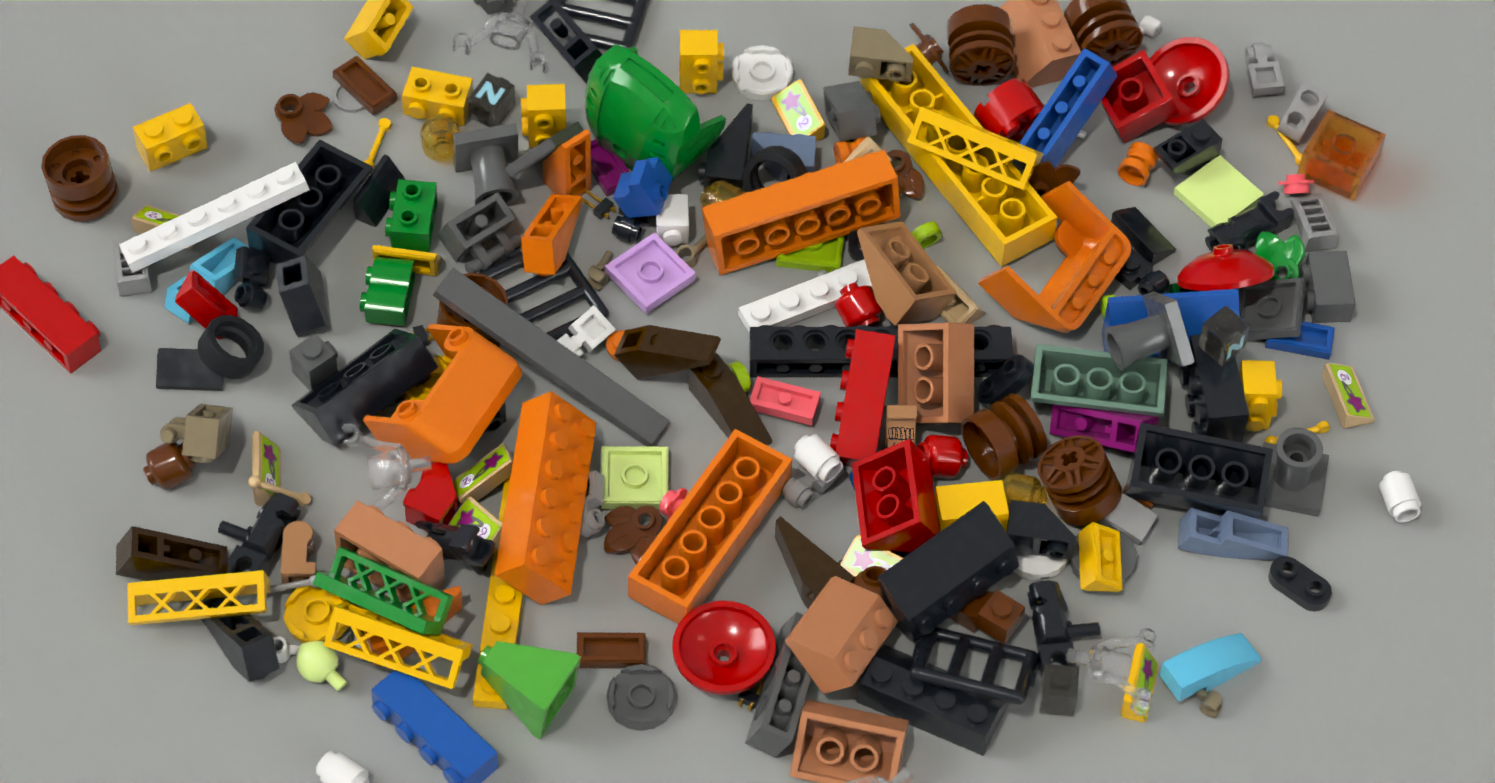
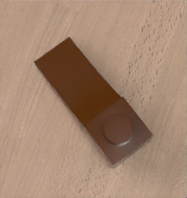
M996 589L995 592L986 591L949 618L974 634L980 629L1001 643L1006 644L1023 621L1025 606Z

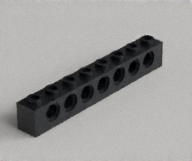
M761 325L759 327H750V378H757V376L763 378L842 377L843 370L849 371L851 359L845 358L846 350L844 349L847 348L848 339H855L856 329L896 335L889 377H898V326L871 327L859 325L857 327H838L836 325H827L824 327H805L803 325H794L791 327H773ZM999 325L974 327V348L982 349H974V377H990L1007 359L1013 357L1011 327H1001Z

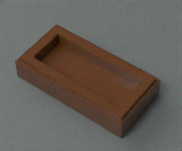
M357 55L333 70V78L372 115H375L397 100V93Z
M577 632V655L581 656L579 668H626L632 665H645L646 633Z

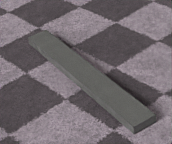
M455 268L450 270L433 294L435 298L645 446H651L669 420Z

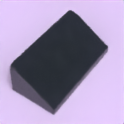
M387 155L382 156L353 200L356 220L373 227L379 225L389 210L391 191H397L398 179L405 180L402 173Z
M1136 207L1119 209L1112 213L1111 222L1128 238L1132 248L1153 266L1176 252V248Z
M158 349L157 389L223 391L224 377L217 375L203 363L198 349Z

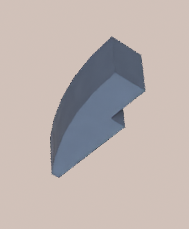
M1190 508L1179 520L1178 549L1224 558L1276 560L1280 557H1287L1288 527L1229 510L1222 516Z

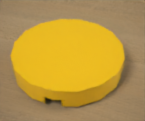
M311 586L296 588L287 598L283 614L284 623L292 637L302 644L310 641L325 642L334 606L344 601L351 602L319 587L312 588ZM339 623L335 640L344 634L349 628L348 625Z

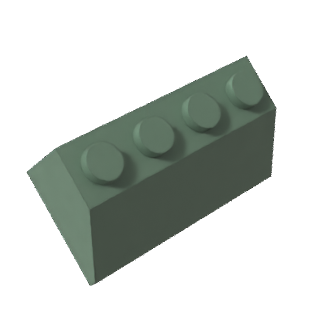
M1036 344L1030 401L1163 417L1168 359L1146 357L1121 371L1113 362L1109 352Z

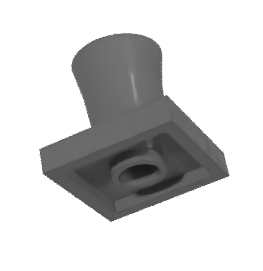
M516 123L453 134V163L455 172L473 170L475 205L497 192L506 205H510L518 199L519 193L512 177H509L504 169L508 166L507 164L518 159L519 134Z
M1155 291L1142 296L1148 317L1105 328L1104 334L1108 351L1113 362L1121 371L1159 352L1160 357L1182 367L1195 362L1177 300Z
M1291 428L1279 436L1276 444L1263 443V447L1273 449L1264 506L1318 517L1321 509L1329 455L1323 454V444L1315 433L1304 428Z

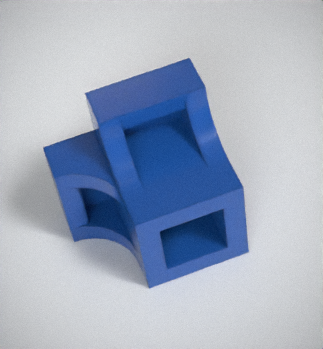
M659 157L636 160L633 172L621 173L613 199L628 218L661 215L673 177Z

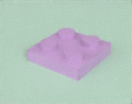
M655 232L605 265V273L645 314L696 281V272Z

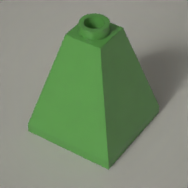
M497 641L493 647L487 645L484 648L477 663L482 665L481 675L532 735L541 739L576 686L581 656L570 652Z

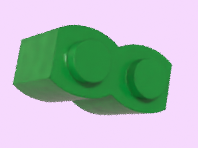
M375 257L373 267H367L365 282L368 290L367 293L362 292L360 298V312H365L366 322L405 326L416 275L413 260Z

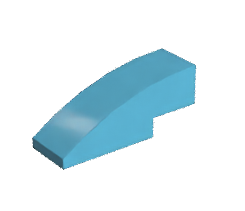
M233 237L192 263L190 271L193 269L198 272L221 294L225 295L237 283V280L233 279L236 249L248 246ZM185 276L167 288L164 307L189 324L195 319L175 302L176 295L187 277Z
M1242 633L1233 634L1200 644L1162 663L1159 676L1180 702L1201 689L1207 692L1260 663L1262 658Z

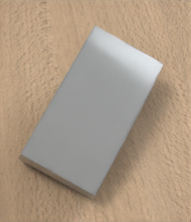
M1121 493V499L1117 507L1107 517L1097 521V523L1104 526L1110 525L1124 532L1135 544H1139L1143 541L1158 515L1129 496Z

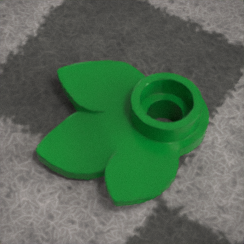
M1261 232L1256 241V254L1266 258L1274 265L1275 275L1269 280L1300 278L1299 264L1305 256V246L1301 238L1295 234L1283 242L1273 233ZM1282 268H1287V276L1279 278V271Z

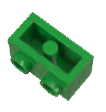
M398 179L397 191H391L389 209L393 211L392 218H386L385 237H390L391 247L430 253L438 204L437 182Z

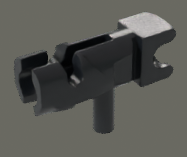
M1277 191L1271 192L1260 198L1256 206L1228 218L1227 225L1219 223L1208 229L1207 231L1210 235L1205 237V243L1211 252L1214 246L1231 244L1233 249L1245 250L1247 245L1253 242L1256 243L1261 232H1270L1276 235L1289 228L1294 219V210L1292 208L1285 210L1275 209V200L1279 198L1280 194Z
M274 493L257 513V520L253 527L249 526L245 529L224 520L220 523L218 533L243 542L241 546L236 545L227 561L228 573H240L249 569V572L264 570L266 575H268L271 570L269 564L283 542L284 528L288 524L297 521L301 514V510L297 509L300 505L298 501L285 494Z
M422 520L414 524L418 529H425L428 532L426 537H430L438 542L443 549V560H462L478 575L486 571V563L490 559L496 543L478 536L480 528L477 526L461 524L458 527Z
M1051 580L1034 582L1029 585V592L1027 593L1030 608L1033 610L1032 622L1038 651L1039 675L1043 679L1047 678L1049 674L1048 669L1051 663L1055 662L1063 666L1067 676H1072L1076 670V656L1074 645L1070 638L1100 636L1099 622L1072 624L1071 621H1067L1065 613L1068 607L1058 582Z

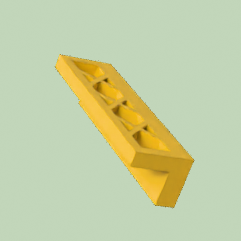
M930 106L920 107L907 141L1022 190L1026 189L1034 166L1041 162L1044 154ZM924 122L935 126L939 139L930 143L918 139ZM942 129L949 131L951 133L944 136ZM956 135L964 138L968 151L959 155L951 152L946 141ZM971 141L980 145L973 148ZM941 142L944 149L935 146V144ZM985 147L992 149L997 159V163L988 167L980 164L975 153ZM1000 153L1007 155L1009 157L1002 160ZM970 154L973 161L964 158V156ZM1014 159L1026 163L1021 180L1010 177L1004 164ZM999 166L1002 173L993 170V168Z
M264 570L127 583L128 623L130 625L267 613L266 593H271L270 579ZM257 594L258 604L242 605L235 598L237 596ZM227 597L218 608H208L202 603L203 599ZM193 600L184 611L175 612L168 606L170 602ZM232 602L237 605L228 607ZM158 604L150 614L137 615V605ZM198 605L202 608L199 610H194ZM165 608L168 612L161 613V611Z
M344 601L334 606L323 646L449 689H454L462 661L470 656L473 644L444 634H421L366 608ZM339 623L351 626L357 640L350 644L335 640ZM361 630L368 632L369 634L363 636ZM373 635L383 637L389 651L381 655L373 653L366 639ZM393 641L401 644L396 647ZM360 643L362 649L355 647L354 645ZM405 646L413 647L422 661L413 666L405 664L398 650ZM425 652H428V653H431V654H434V655H432L431 657L428 658ZM392 654L394 659L388 658L386 656ZM439 656L453 661L449 677L436 674L430 661ZM424 665L426 670L420 669L418 667Z

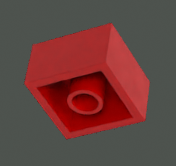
M1144 49L1113 66L1118 76L1100 103L1124 144L1179 113L1171 94Z

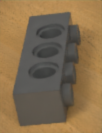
M798 612L780 629L776 642L775 660L771 670L765 677L745 744L774 757H777L793 741L811 681L810 675L785 642L803 617V614Z

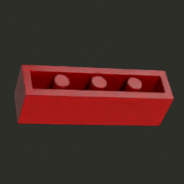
M13 255L0 265V308L70 374L101 352L98 338L100 337V332L97 327L89 320L85 322L71 302H64L60 299L55 288L47 281L43 283L29 263L25 262L23 264Z
M856 329L855 339H848L845 358L851 359L849 371L843 370L840 390L846 391L844 402H837L835 421L840 422L839 434L832 433L830 447L840 456L843 466L852 467L853 462L877 453L896 335Z

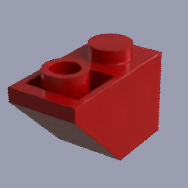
M433 462L425 466L420 482L415 489L411 488L407 492L403 500L406 522L414 525L417 521L422 520L448 525L458 511L457 495L447 463Z

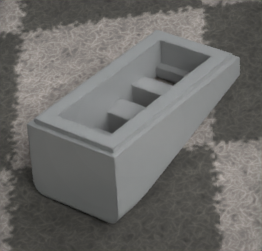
M1322 193L1291 197V206L1294 210L1299 233L1305 246V252L1336 248L1339 233ZM1316 203V206L1302 207V205ZM1318 212L1319 214L1306 215L1305 213ZM1321 220L1319 223H1309L1310 221ZM1316 229H1324V231L1313 232Z
M131 238L112 240L117 286L120 296L152 292L149 266L134 272H142V274L124 276V274H131L132 271L130 267H122L127 266L128 263L126 259L121 260V257H124V255L120 251L119 244Z

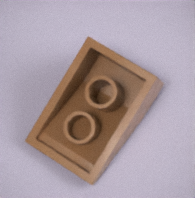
M900 221L862 227L857 231L876 302L884 311L886 318L894 326L936 319L957 292L905 224Z

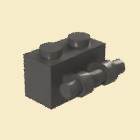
M498 192L447 222L437 235L454 261L469 253L472 255L473 260L465 264L467 273L486 270L492 266L494 261L501 257L507 258L508 254L522 245L519 234L516 233L508 237L505 233L516 218ZM493 239L496 246L485 251L482 245Z

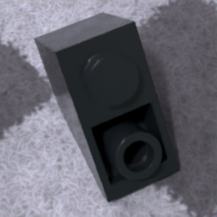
M1201 119L1155 146L1153 151L1173 172L1191 176L1220 155L1223 139L1204 119Z
M306 255L276 264L279 294L295 334L298 337H302L327 329L328 321L320 270Z
M1011 500L1007 534L1015 544L1017 555L1046 556L1053 560L1072 559L1076 536L1045 504Z

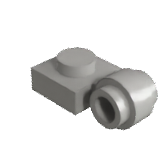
M1263 42L1253 43L1251 47H1246L1245 60L1252 96L1283 93L1284 82L1279 61H1273L1272 46L1266 45Z
M801 465L798 466L796 475L800 478L792 477L786 482L782 488V493L785 495L784 499L795 508H806L815 496L812 488L822 494L843 474L844 466L840 473L828 483L816 480Z
M596 470L590 472L588 477L580 536L584 537L600 532L605 524L603 513L598 508H595L603 504L604 476Z

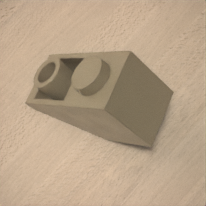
M854 26L848 75L861 78L886 79L894 82H911L913 57L886 30Z

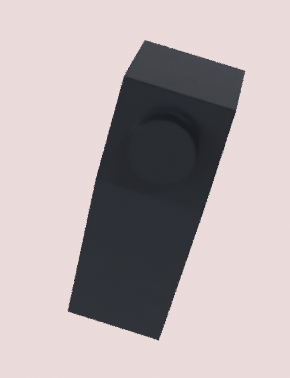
M548 0L530 18L587 84L591 69L596 60L603 54L556 0Z
M747 103L709 148L706 163L700 162L698 181L704 182V195L730 197L733 194L731 198L734 195H742L743 172L747 163L752 129L753 104Z
M227 597L211 598L202 603L208 608H218ZM232 602L228 607L237 605ZM199 605L196 607V610L202 609ZM250 614L202 619L233 668L248 682L262 679L267 674L280 669L273 634Z

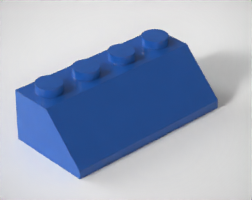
M1238 289L1162 294L1177 300L1188 340L1190 335L1230 332L1232 345L1239 344ZM1143 295L1108 297L1101 333L1105 352H1109L1104 334L1106 327L1126 324L1148 317ZM1159 352L1148 356L1152 358L1164 359L1160 357Z

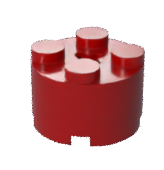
M1015 78L993 89L988 94L991 100L985 106L980 102L975 109L974 117L984 129L1018 143V140L1024 137L1045 105L1025 79H1022L1020 83Z

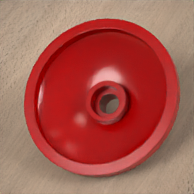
M1197 37L1179 38L1165 44L1150 57L1153 66L1171 94L1179 111L1177 115L1162 123L1180 126L1197 122L1209 115L1222 101L1229 84V66L1223 53L1210 41ZM1192 87H1195L1192 92L1188 93Z
M1231 244L1214 246L1212 252L1202 254L1184 266L1177 275V283L1182 288L1198 291L1237 289L1267 281L1275 275L1274 265L1264 257L1248 250L1233 249Z
M720 600L702 604L682 618L673 636L672 653L677 669L690 684L709 693L729 695L751 689L767 676L775 660L776 641L771 626L758 611L739 602ZM721 656H726L729 658V660L720 661L718 658Z

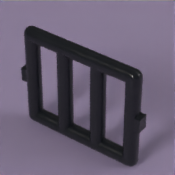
M556 0L572 18L626 29L622 41L585 33L597 48L609 50L615 44L627 49L634 46L649 0H610L634 6L631 17L566 4V0Z
M517 249L508 254V259L480 271L478 274H485L496 279L524 266L523 254ZM568 252L565 261L555 275H537L505 290L508 303L569 275L576 288L520 315L533 323L585 298L590 307L595 305L605 318L609 315L607 307ZM578 318L546 333L555 340L560 339L566 333L571 338L573 334L568 328Z
M935 627L931 633L922 637L921 643L916 642L912 656L915 659L910 670L911 677L916 680L1021 705L1026 700L1029 687H1034L1037 676L1035 667L1038 661V654L1033 650ZM936 641L956 645L947 672L926 668ZM969 649L989 654L980 681L960 676ZM1003 657L1023 662L1015 689L994 685Z

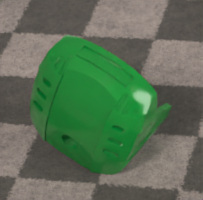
M617 44L613 45L596 60L588 75L585 91V114L588 126L599 146L603 147L608 153L615 155L632 172L636 160L659 157L673 177L672 181H674L714 144L724 129L726 118L723 115L700 124L698 109L689 97L659 69L639 56L638 49L634 46L627 49Z

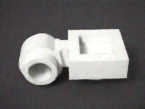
M594 305L569 326L568 329L573 334L571 338L566 333L557 341L580 357L584 353L580 349L582 345L590 353L616 329Z

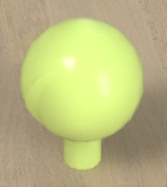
M310 641L301 644L296 658L297 669L301 676L314 683H322L327 680L337 691L341 690L347 681L336 671L338 667L336 651L323 646V641Z

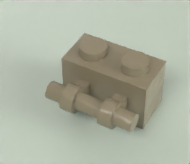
M200 403L186 417H175L165 424L160 431L161 440L172 444L179 439H184L182 455L192 456V461L210 463L212 459L220 456L230 445L233 408Z

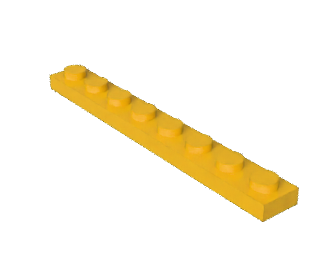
M510 477L504 481L499 521L502 523ZM498 551L493 556L479 657L487 645L493 647L497 641L517 644L523 593L495 576ZM478 664L473 693V707L507 710L508 705L481 675L482 665Z

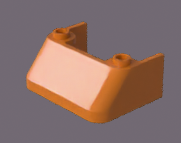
M1070 181L1041 196L1043 201L1061 220L1055 230L1054 239L1057 247L1066 255V258L1041 293L1038 295L1009 266L982 278L978 283L1015 319L1062 333L1071 332L1082 325L1131 254V244L1128 238Z
M430 324L427 329L445 356L452 359L425 400L403 401L397 406L391 418L366 415L363 421L387 456L451 464L463 460L471 452L520 380L522 369L515 358L470 327Z

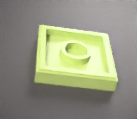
M1221 155L1214 158L1174 189V195L1211 228L1219 223L1227 225L1228 218L1256 206L1258 200L1264 197V193Z
M602 446L601 474L604 476V493L601 509H615L621 506H628L634 509L642 506H653L656 509H660L661 500L668 492V447Z

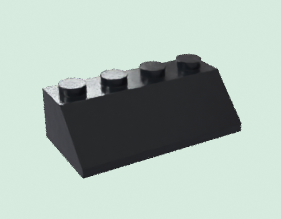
M319 139L298 164L310 190L257 214L246 227L248 246L251 249L269 254L270 261L275 264L302 257L371 174L373 166Z
M394 329L291 406L323 441L333 445L336 443L342 444L353 436V430L362 424L366 425L363 421L366 415L379 417L380 410L388 404L394 405L400 402L406 396L405 392L411 387L427 382L432 376L431 372L437 369L438 365L418 335Z
M1141 423L1130 463L1125 495L1133 499L1188 510L1194 508L1222 516L1229 510L1259 519L1264 510L1273 449Z
M982 501L879 575L878 581L883 600L898 621L895 626L915 643L924 635L931 633L935 627L950 616L957 614L972 600L983 595L1001 579L1012 574L1019 567L1015 544L989 505Z
M887 645L881 647L867 665L858 682L856 702L887 716L909 720V725L983 756L1009 703L913 679L910 675V670L915 658ZM928 663L926 667L933 670L947 672L946 670L934 666L930 663Z

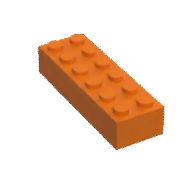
M885 150L868 153L856 159L836 163L831 167L805 173L802 176L784 182H777L771 186L746 192L740 196L702 207L707 248L719 275L776 258L779 254L784 253L785 255L850 234L851 231H858L862 227L874 226L900 218L898 177Z
M552 391L522 403L495 568L496 577L540 605L571 595L582 524V512L584 510L597 424L593 419Z
M735 429L628 575V597L677 624L691 610L704 604L782 494V488L792 476L793 459Z

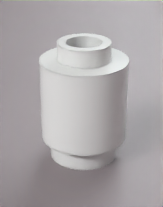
M817 434L803 436L794 447V459L816 480L828 483L843 468L840 456Z
M1393 471L1386 474L1379 484V489L1389 515L1394 517L1395 521L1399 523L1408 522L1418 517L1421 513V501L1411 476L1401 471Z
M327 752L316 767V775L320 777L322 783L370 782L368 780V770L341 752Z

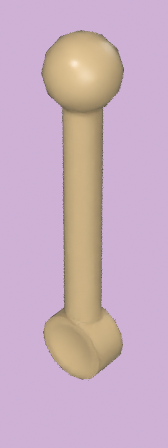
M257 475L251 476L248 480L251 488L261 487L275 493L285 494L298 501L300 506H305L311 502V496L308 492L296 493L261 481Z

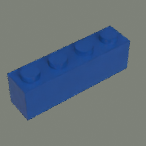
M1085 48L1082 50L1020 141V144L1044 153L1040 163L1049 161L1054 165V168L1058 165L1118 75L1110 62Z
M394 670L371 689L374 713L382 721L389 720L395 726L399 737L406 743L412 742L419 749L421 757L429 765H437L443 771V776L448 783H482L498 769L497 751L417 677Z

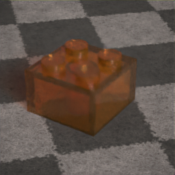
M1328 109L1302 153L1297 174H1305L1306 180H1314V184L1355 201L1380 158L1386 134Z

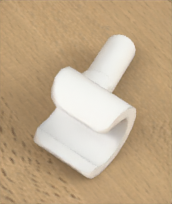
M1145 16L1139 27L1143 35L1146 34L1155 38L1161 30L1159 27L1161 22L1152 16Z
M273 637L275 648H282L280 651H276L278 663H284L289 660L291 655L298 653L300 645H288L283 637Z

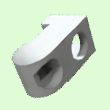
M1303 81L1277 131L1299 143L1308 127L1310 128L1321 111L1328 93ZM1306 93L1312 94L1316 97L1318 103L1315 104L1302 97V95Z

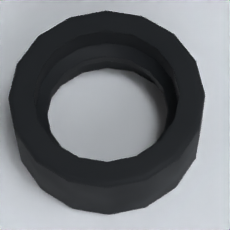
M768 146L757 152L745 165L743 184L746 192L765 188L759 179L758 170L761 164L768 160L778 162L785 167L791 179L805 174L806 168L801 158L791 149L783 146Z
M221 315L211 320L199 338L198 353L203 363L217 375L228 379H242L250 375L263 356L264 342L254 326L244 319L232 315ZM216 337L231 339L242 348L246 357L239 358L224 351L218 344Z

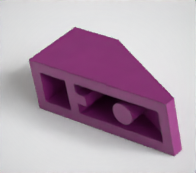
M1053 404L1049 433L1063 437L1075 435L1091 436L1103 446L1133 452L1140 424L1146 423L1158 426L1159 417Z

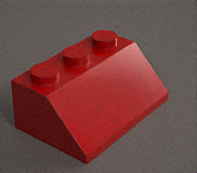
M907 439L852 463L863 548L913 552L940 532L930 458L914 442Z

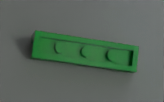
M345 547L338 548L331 571L317 572L313 581V585L426 635H441L454 598L453 595ZM347 558L354 561L358 572L357 575L350 579L341 576ZM378 571L382 575L385 587L375 591L372 589L368 576ZM403 584L409 586L413 597L412 600L406 603L399 601L395 589ZM431 596L441 600L435 617L427 614L423 600Z

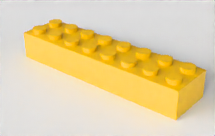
M914 44L904 48L913 57L911 82L861 78L860 82L865 91H870L873 104H877L879 107L882 121L1001 267L1054 240L1057 216L1029 182L1026 189L1022 190L907 142L921 106H930L983 128ZM924 122L918 139L928 143L939 139L935 126ZM942 129L944 136L951 133L949 131ZM956 135L946 140L952 153L959 155L968 151L963 137ZM971 141L973 148L980 145ZM941 142L935 144V146L944 149ZM985 147L975 152L981 165L988 167L997 163L992 149ZM1000 153L1002 160L1008 158L1006 155ZM970 154L964 156V158L973 161ZM1011 161L1005 163L1004 165L1009 176L1021 180L1022 174ZM999 166L993 168V170L1002 173Z

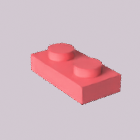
M757 376L750 402L756 412L812 426L820 402L821 392Z

